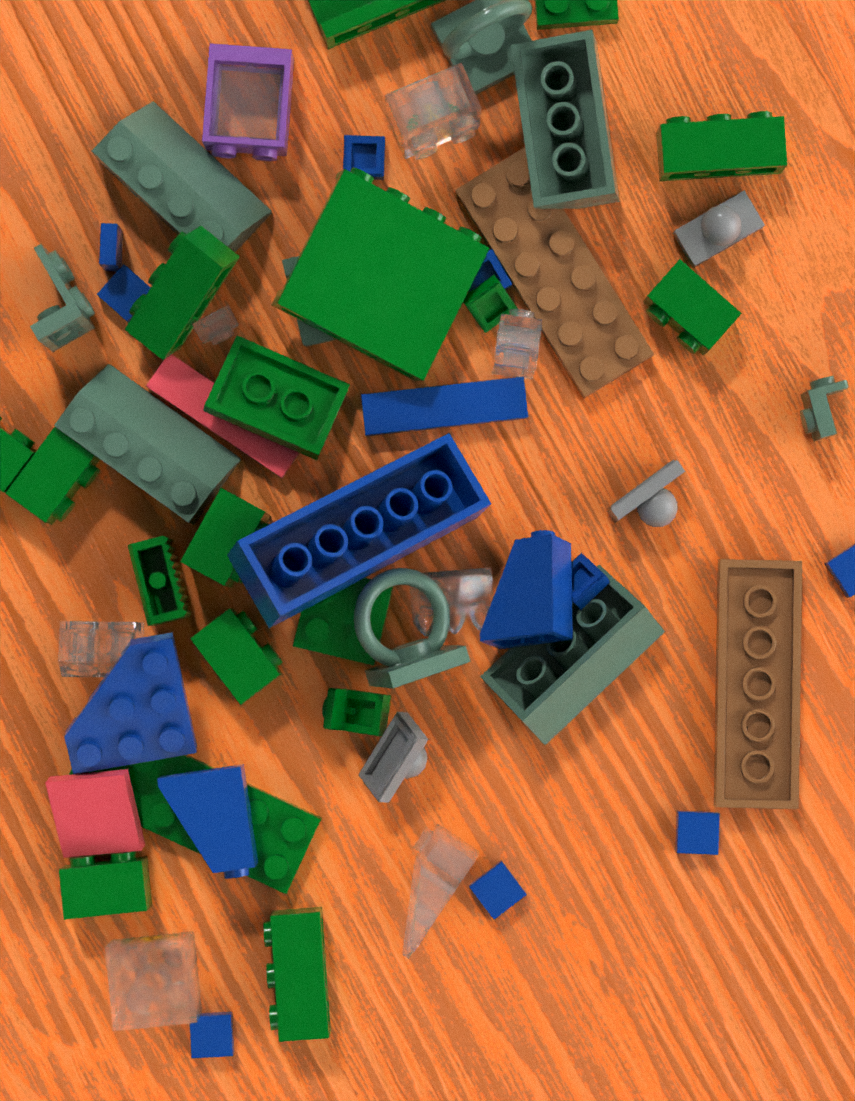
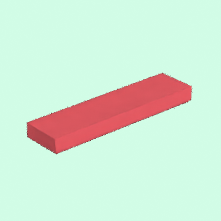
M174 355L164 359L146 387L283 479L300 453L204 412V405L214 382Z

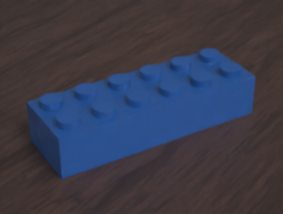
M448 433L238 540L227 556L270 629L475 520L491 505V502L452 436Z

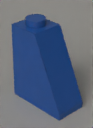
M549 530L534 531L531 533V537L514 541L480 631V642L498 649L573 640L571 543L557 537L555 532Z
M244 764L165 775L157 778L158 788L213 873L224 872L225 879L249 875V868H253L258 864Z

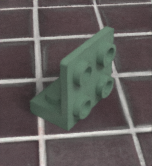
M40 244L34 247V250L66 306L60 309L59 305H55L44 310L37 316L38 322L30 327L37 340L49 350L55 352L95 329L89 318L95 315V311L84 293H81L77 286L71 287L69 282L74 280L75 277L64 258H61L56 250L49 252Z

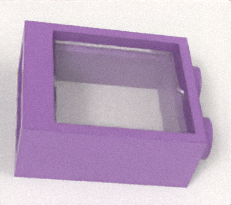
M210 43L202 142L207 151H212L213 156L235 158L236 153L253 154L252 158L261 161H276L277 156H287L294 71L292 49Z

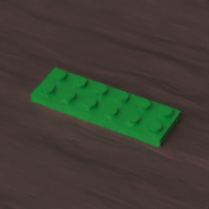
M182 755L85 772L128 769L141 827L200 854L158 788L157 778L165 775L213 769L214 767L189 755ZM247 783L258 864L253 868H249V875L247 876L287 894L322 817Z

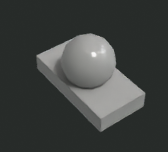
M744 190L718 206L710 208L706 213L674 230L672 234L692 268L762 229L765 224Z
M673 459L608 507V514L614 522H617L637 508L641 520L649 526L664 527L670 524L677 514L678 505L675 496L664 487L684 473L685 470L677 460Z
M396 712L358 774L378 802L389 803L404 778L416 777L426 767L428 757L424 746L429 739L408 712Z

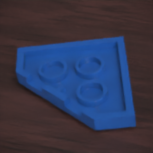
M173 632L131 639L109 673L107 672L89 697L85 707L66 729L64 738L73 774L197 753V743Z

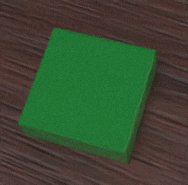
M495 275L469 292L463 301L485 333L518 310Z

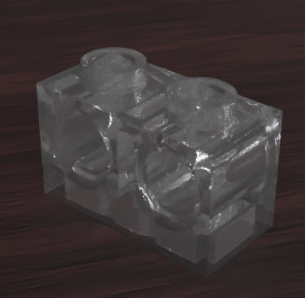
M510 309L509 315L501 314L497 330L492 374L524 377L526 379L533 378L537 367L543 319L534 318V312L523 309Z
M60 621L58 663L62 677H104L118 661L122 651L131 639L146 637L144 622Z

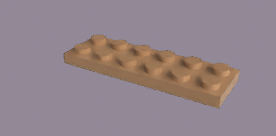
M525 147L455 190L458 199L490 250L494 251L513 287L583 399L654 355L564 209L534 208Z
M718 559L714 807L799 809L802 561Z

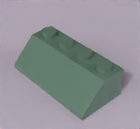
M587 30L512 44L511 52L534 208L581 209L620 202L598 46L593 31Z
M154 101L120 120L92 150L97 160L177 235L182 231L188 234L202 226L232 251L236 252L272 214V211Z
M110 364L77 393L54 425L192 525H195L242 460Z
M600 565L597 568L607 576L610 583L582 610L572 602L573 640L510 648L480 676L544 745L554 738L665 632L648 609Z

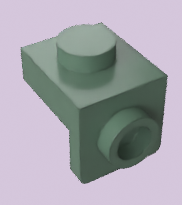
M834 376L821 378L810 382L811 389L801 394L804 410L800 411L801 423L805 433L812 434L814 442L837 434L827 396L848 389L847 380L835 383Z

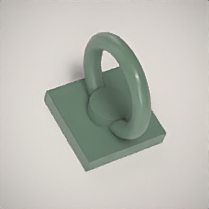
M475 0L431 23V29L468 99L515 75L511 45L532 41L524 26V23L532 13V6L528 0Z
M408 568L387 570L371 579L358 596L354 609V628L357 638L363 649L374 660L382 664L365 670L369 686L394 689L471 662L466 646L443 645L450 627L449 605L446 596L438 584L422 572ZM396 585L415 587L424 593L431 603L434 615L432 631L428 638L409 642L390 650L383 646L373 633L370 621L372 606L376 598L389 587Z

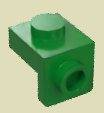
M329 688L322 707L323 727L329 730H343L382 736L387 729L391 695L352 689Z

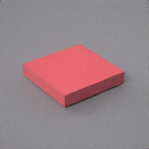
M128 769L51 776L45 782L63 858L142 851L145 846V840Z

